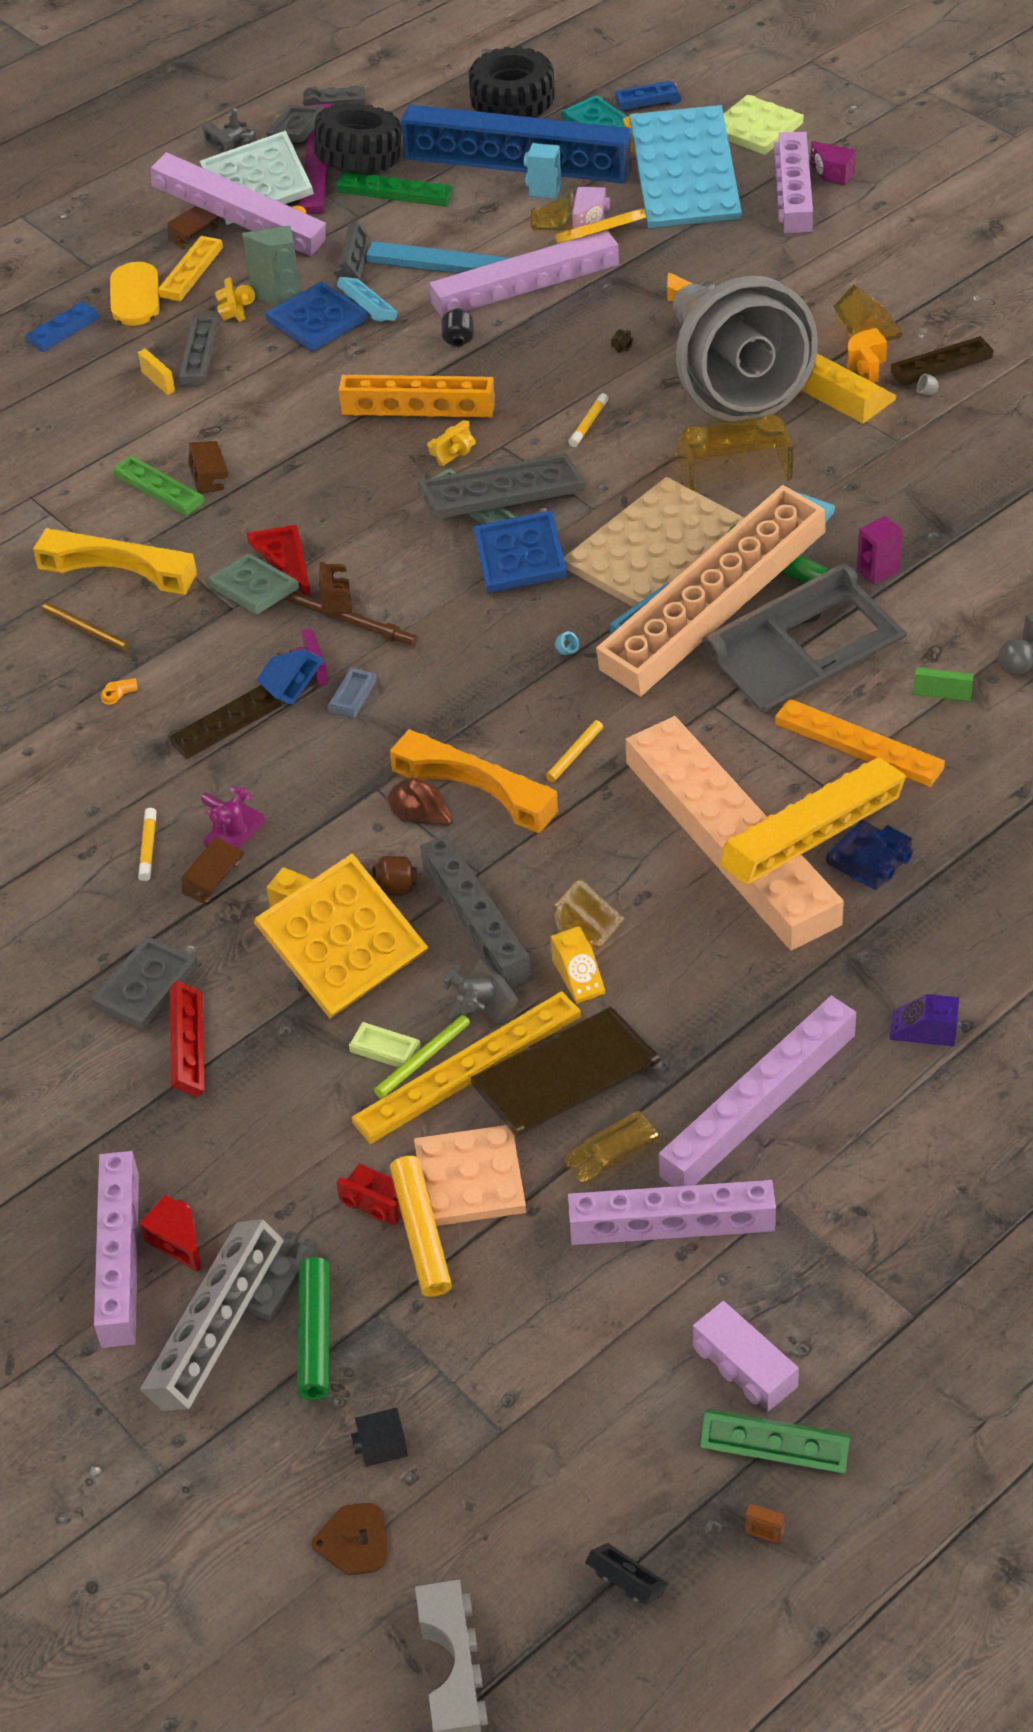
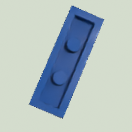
M83 301L75 304L72 308L26 334L27 342L41 352H44L99 319L98 311Z

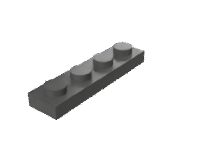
M193 316L179 375L181 385H205L219 325L218 316Z

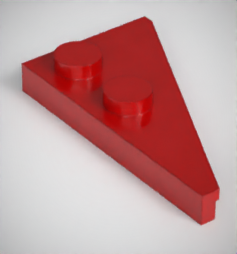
M297 524L246 533L248 544L274 568L297 580L298 590L304 595L311 594Z

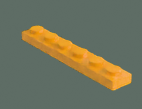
M789 699L775 716V724L867 762L880 757L906 775V778L929 787L933 785L944 770L945 760L792 699Z

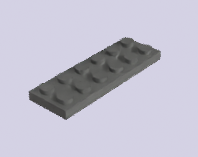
M564 453L419 480L418 490L434 518L446 519L451 516L472 514L488 509H498L504 506L585 491V481L568 455Z

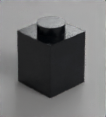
M397 1407L355 1418L358 1432L351 1433L356 1455L363 1453L366 1467L408 1457Z

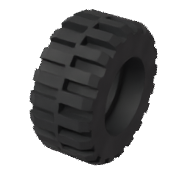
M509 46L504 47V49H493L490 53L482 54L481 58L478 57L469 69L470 100L476 112L537 118L539 114H544L553 103L555 97L553 65L539 51L535 52L534 49H523L519 46H516V48H510Z
M361 103L331 105L330 108H324L316 116L313 151L320 162L325 163L328 167H334L336 170H345L349 173L361 172V174H367V172L377 173L380 170L385 171L389 167H393L399 160L402 125L393 113L385 111L380 107H373V105H361Z

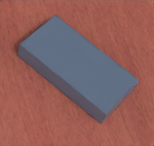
M350 668L330 700L328 712L355 719L377 681L376 674Z

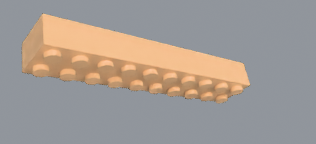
M784 485L779 487L596 647L599 670L641 697L700 645L704 636L719 628L826 532L825 509Z
M676 716L626 738V763L790 951L842 926L844 901L802 855L749 885H745L719 865L723 855L722 847L726 840L731 836L735 837L746 831L751 825L759 824L767 816Z

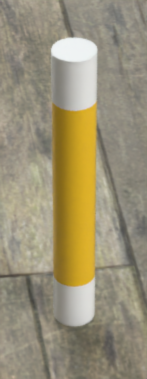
M600 394L568 440L570 446L577 447L608 402L609 398L606 394Z
M147 808L144 814L138 875L141 881H148L151 876L157 813L154 808Z

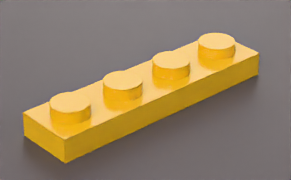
M200 236L158 288L159 297L181 302L223 249L222 240Z

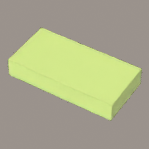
M362 1022L349 1044L351 1053L398 1068L421 1048L420 1040L365 1022Z

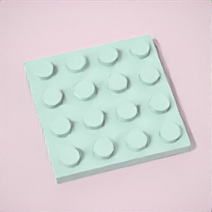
M286 130L200 161L203 169L283 204L314 194ZM224 218L226 225L233 223Z

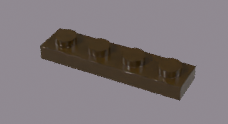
M979 336L892 363L891 373L902 386L918 382L919 378L925 373L935 377L993 358V349Z
M260 685L169 736L171 745L187 760L281 707L280 700L276 699Z

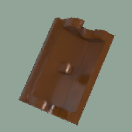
M194 206L168 222V240L183 249L187 245L181 239L184 241L188 240L189 236L206 226L213 230L217 229L218 225L214 221L218 222L220 216Z
M189 442L188 465L197 492L203 495L204 492L223 490V484H212L215 479L228 478V471L218 442Z
M319 563V590L322 612H352L349 579L335 578L333 576L335 572L347 571L346 566L342 564Z
M216 836L182 876V894L207 904L210 900L208 896L213 894V890L232 867L236 868L240 864L238 860L242 859L244 851Z

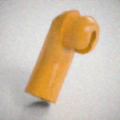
M136 678L109 682L101 692L102 702L107 705H113L124 694L138 692Z

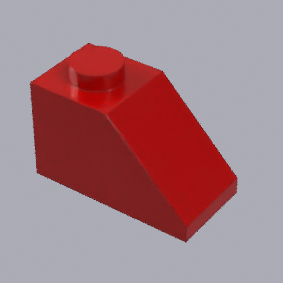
M164 1195L140 1222L144 1240L154 1248L198 1272L201 1269L197 1230L192 1214L193 1210L185 1201L180 1199L176 1201Z

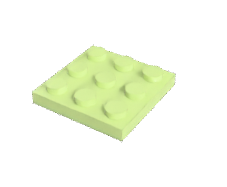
M746 95L723 114L728 142L766 155L774 148V142H779V132H793L803 124L804 119L803 114L794 112L792 109L780 107L772 102L758 99L752 95Z

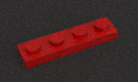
M175 981L169 987L170 1082L172 1088L197 1098L205 1091L202 991Z

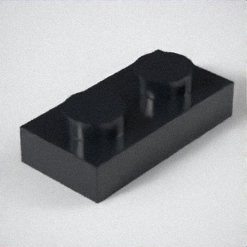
M609 1543L592 1549L585 1564L595 1570L599 1578L615 1583L626 1591L625 1593L630 1599L638 1603L647 1605L662 1597L668 1585L667 1582Z

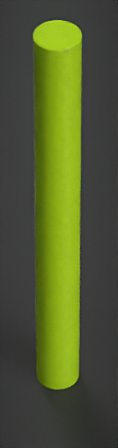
M463 1015L458 1017L375 1087V1094L381 1099L384 1098L469 1026V1019Z

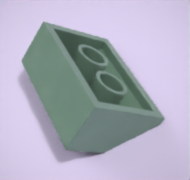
M291 226L243 232L250 286L254 289L255 298L278 306L300 294L301 290Z

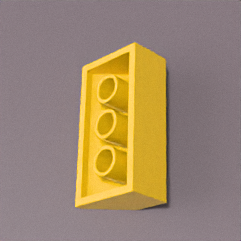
M818 353L813 370L801 389L806 394L862 424L896 400L895 394Z

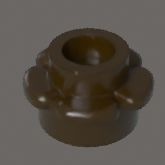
M617 330L612 338L611 347L615 348L618 353H621L623 350L628 351L633 343V338L630 337L631 331Z

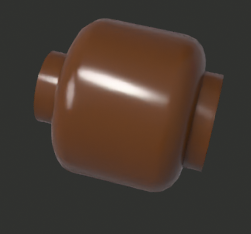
M382 856L378 863L373 864L371 877L386 895H406L409 893L411 886L416 885L418 874L417 868L412 867L407 857Z

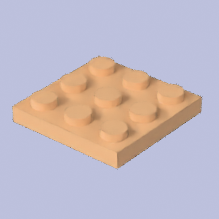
M507 1125L414 1138L416 1156L420 1161L436 1226L526 1213L514 1134L508 1129Z

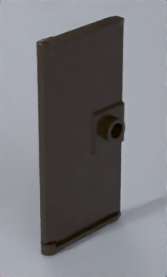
M608 1007L590 1018L558 1034H552L529 1046L526 1050L472 1076L471 1084L507 1125L508 1129L517 1137L659 1063L660 1058L615 1009Z

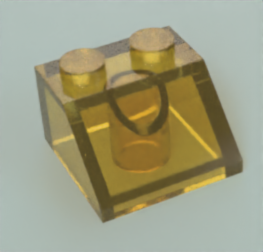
M853 285L833 306L838 314L836 318L846 327L845 333L849 338L859 332L877 328L886 341L899 339L903 335L886 306L856 285Z

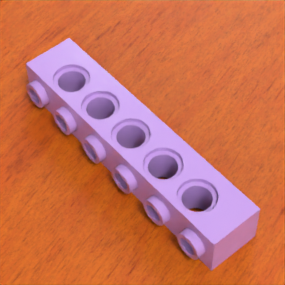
M779 132V142H774L779 224L783 223L784 233L812 232L813 204L807 132Z
M133 1151L99 1154L94 1328L101 1348L136 1345L139 1172Z
M772 1180L568 1194L571 1245L775 1232L776 1204Z

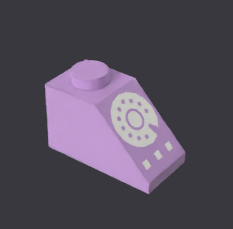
M577 188L572 213L573 229L604 220L605 212L610 211V197H606V188Z

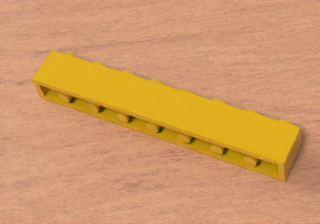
M880 757L869 763H863L851 773H845L833 783H827L822 789L813 794H807L804 799L795 804H789L777 814H771L759 824L751 825L739 835L728 838L722 847L723 855L719 865L745 885H749L897 800L906 775Z

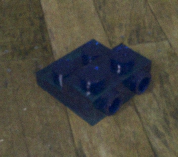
M861 820L826 855V863L876 891L884 882L887 883L893 878L896 870L902 864L909 862L914 851L912 848L913 838L889 825L880 830Z

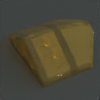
M568 188L567 193L556 201L539 209H536V207L531 209V228L534 231L561 230L574 209L573 190Z
M580 878L574 882L553 906L557 934L580 926L592 948L599 949L624 920L616 910Z

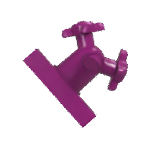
M231 786L229 790L234 792L235 795L228 802H223L207 792L201 795L202 803L210 807L206 809V813L213 823V830L204 838L205 847L217 836L239 849L266 823L264 814L244 804L245 799L250 802L254 800V797L250 795L247 789Z

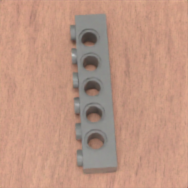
M263 1219L236 1222L142 1384L140 1391L162 1411L190 1409L284 1242Z

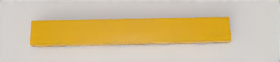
M561 991L351 1117L352 1123L371 1145L470 1085L472 1076L526 1050L529 1046L581 1017V1010Z

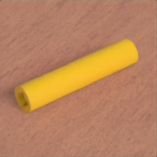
M416 1156L400 1157L390 1164V1170L421 1292L426 1297L439 1296L447 1293L452 1288V1283L420 1161Z

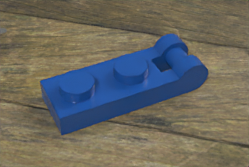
M666 81L615 91V100L620 110H633L637 107L654 106L664 102L675 105L680 102L681 95L674 82Z

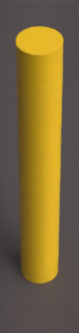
M595 720L547 772L545 776L549 782L554 783L603 729L600 721Z

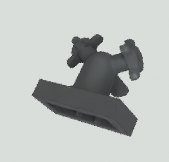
M235 107L229 110V123L224 125L225 129L223 130L210 121L202 123L204 143L217 154L234 149V144L244 140L243 143L249 144L256 139L257 131L252 130L251 127L247 126L246 122H241L238 119Z
M479 958L466 979L460 975L462 972L460 971V964H455L453 968L446 972L443 978V987L447 990L452 984L458 988V994L455 996L456 1002L447 1016L450 1021H455L461 1015H467L468 1012H473L477 1009L482 1011L485 1008L495 1024H505L519 1000L490 958Z

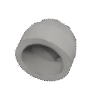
M926 373L919 378L917 383V392L925 396L935 394L939 388L936 378Z

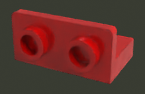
M359 1163L348 1179L340 1177L336 1182L339 1200L347 1207L352 1209L358 1208L369 1213L378 1221H387L393 1225H397L401 1220L402 1213L392 1177Z

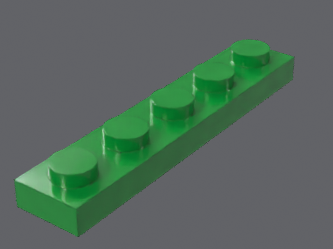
M344 172L337 184L338 193L447 207L454 194L453 186L427 183L420 180H404L397 177L388 178L378 175L357 174L355 172Z

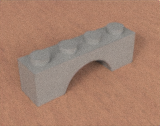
M460 1579L415 1586L422 1639L439 1643L451 1653L455 1660L453 1670L447 1681L441 1687L428 1694L433 1732H481V1726L488 1725L485 1700L477 1701L475 1690L483 1688L480 1664L472 1665L470 1653L478 1652L475 1628L467 1629L466 1617L473 1616L470 1593L462 1594Z

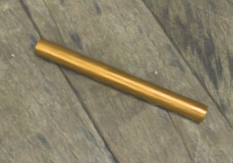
M45 602L42 606L44 613L123 652H127L130 648V642L49 602Z

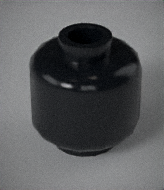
M460 308L447 312L441 321L443 340L455 347H461L469 343L473 339L474 334L472 316Z

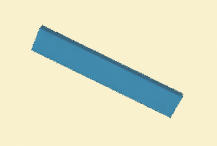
M376 241L372 242L366 253V261L370 263L452 273H462L509 259V257Z

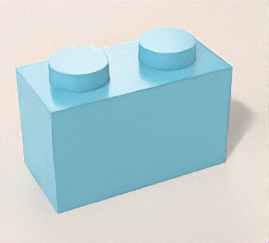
M532 143L529 152H526L524 156V166L528 170L525 177V186L529 187V196L556 199L562 186L560 146Z

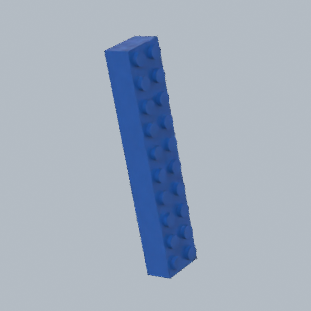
M410 104L401 118L404 155L407 160L527 173V167L524 166L525 153L529 152L532 143L560 146L561 177L625 184L632 169L631 128Z

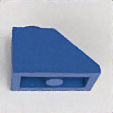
M306 649L274 656L256 680L276 699L293 705L324 659Z

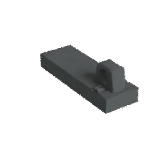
M358 220L349 223L341 260L335 264L333 271L337 279L339 277H348L360 280L370 236Z

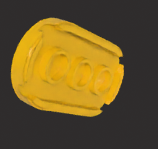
M643 208L557 233L555 235L557 244L646 218L645 210Z
M130 262L119 266L112 272L110 276V303L114 320H120L122 324L127 326H138L151 321L150 317L153 315L156 317L159 314V277L157 269L153 265L145 262Z

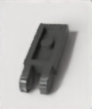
M350 86L348 88L329 87L321 90L317 87L307 88L303 92L304 106L314 104L342 105V103H361V105H365V86Z
M288 1231L285 1234L284 1238H282L284 1242L251 1298L245 1312L273 1322L299 1281L300 1262L310 1258L314 1253L316 1246L314 1240L305 1239L294 1259L289 1255L296 1245L298 1235L292 1231Z

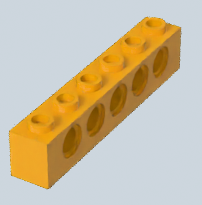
M342 375L338 390L342 415L484 418L493 417L495 405L493 377Z

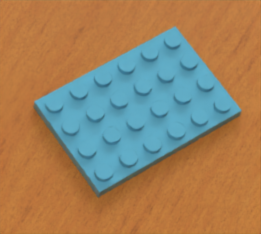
M722 105L630 114V125L648 228L741 219L742 211Z

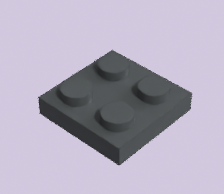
M289 105L268 129L266 135L269 137L286 130L291 142L301 143L314 130L316 116L324 108L322 106Z

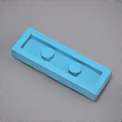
M339 277L336 286L344 292L346 297L353 299L358 303L357 305L368 311L372 319L378 322L396 320L398 311L363 282L356 278Z

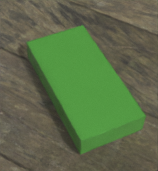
M916 667L913 695L971 701L974 674Z

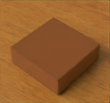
M749 1503L745 1514L746 1534L781 1544L785 1532V1515Z

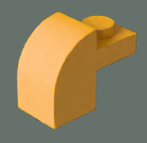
M877 328L865 330L852 336L848 342L847 369L850 371L858 370L860 375H863L865 379L873 383L878 382L879 364L886 362L887 341Z

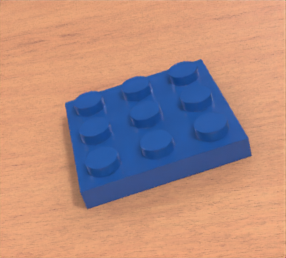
M322 281L265 312L266 321L311 352L369 320L368 311Z
M552 510L473 526L487 593L568 577Z

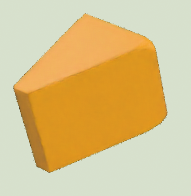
M668 273L667 301H674L678 290L692 283L672 273Z

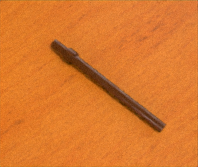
M293 592L283 598L289 602L381 634L384 639L392 642L398 640L415 646L418 640L417 635L405 632L399 626L391 623L383 624L352 612H322L321 601L297 592Z

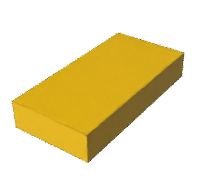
M143 349L139 351L138 357L141 372L165 394L169 395L175 392L172 371L148 350Z

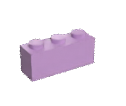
M724 1300L693 1325V1347L696 1352L704 1359L709 1358L718 1366L721 1375L729 1382L734 1381L742 1388L746 1398L754 1405L759 1404L769 1412L798 1387L799 1367Z

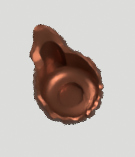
M412 777L398 782L391 789L388 796L390 809L401 821L410 820L411 822H426L428 824L440 823L445 826L452 824L451 815L438 788L429 785L417 777Z

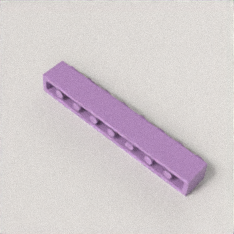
M167 152L151 167V186L251 231L291 226L295 250L311 257L326 241V222Z
M604 230L429 282L431 303L442 318L447 312L455 308L465 311L617 266L619 265V245L610 233Z
M831 995L659 1153V1177L673 1187L696 1185L855 1036L857 1012Z

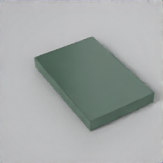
M250 553L207 579L210 588L256 615L299 589L297 580Z

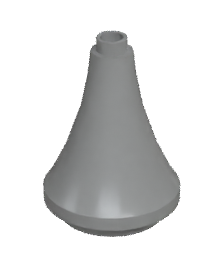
M762 276L734 278L713 289L699 284H689L682 287L676 293L673 301V311L682 325L676 347L677 371L687 394L704 411L726 421L750 422L776 413L797 396L813 370L818 347L817 329L813 315L807 304L797 293L779 281Z

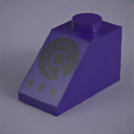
M926 994L893 1010L890 1040L955 1047L959 997Z

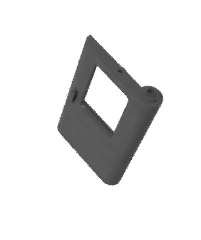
M842 563L702 638V643L710 659L760 712L766 713L905 638L907 633L857 584L858 575L856 570L852 566ZM844 600L851 601L878 628L821 660H814L786 632Z

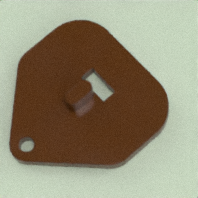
M360 1503L341 1507L313 1538V1550L347 1575L378 1571L385 1565L388 1558L383 1511L373 1503ZM367 1531L368 1544L361 1545L360 1532ZM322 1542L323 1545L317 1546V1543Z

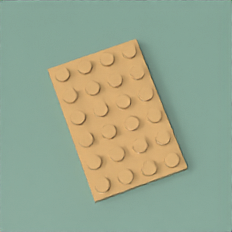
M665 477L564 557L566 569L634 607L666 583L670 584L725 536L733 525L741 522L744 517Z

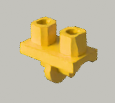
M229 277L224 279L225 287L215 292L217 301L220 304L217 308L224 321L236 317L240 323L246 320L243 305L251 304L254 301L255 292L249 285H241L235 289L233 280Z
M463 420L457 425L449 427L445 430L444 434L437 439L433 438L427 443L430 455L436 457L439 466H445L459 455H467L471 451V447L476 444L475 439L470 433L469 421Z

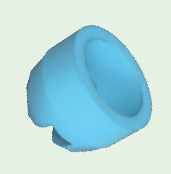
M570 631L560 634L555 640V649L561 655L575 653L579 649L578 637ZM567 640L569 643L564 646L563 642Z

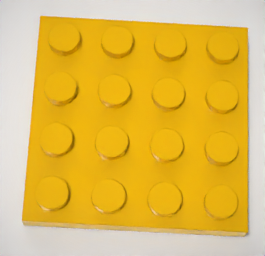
M353 853L257 916L254 920L257 928L330 1019L420 957L429 948Z

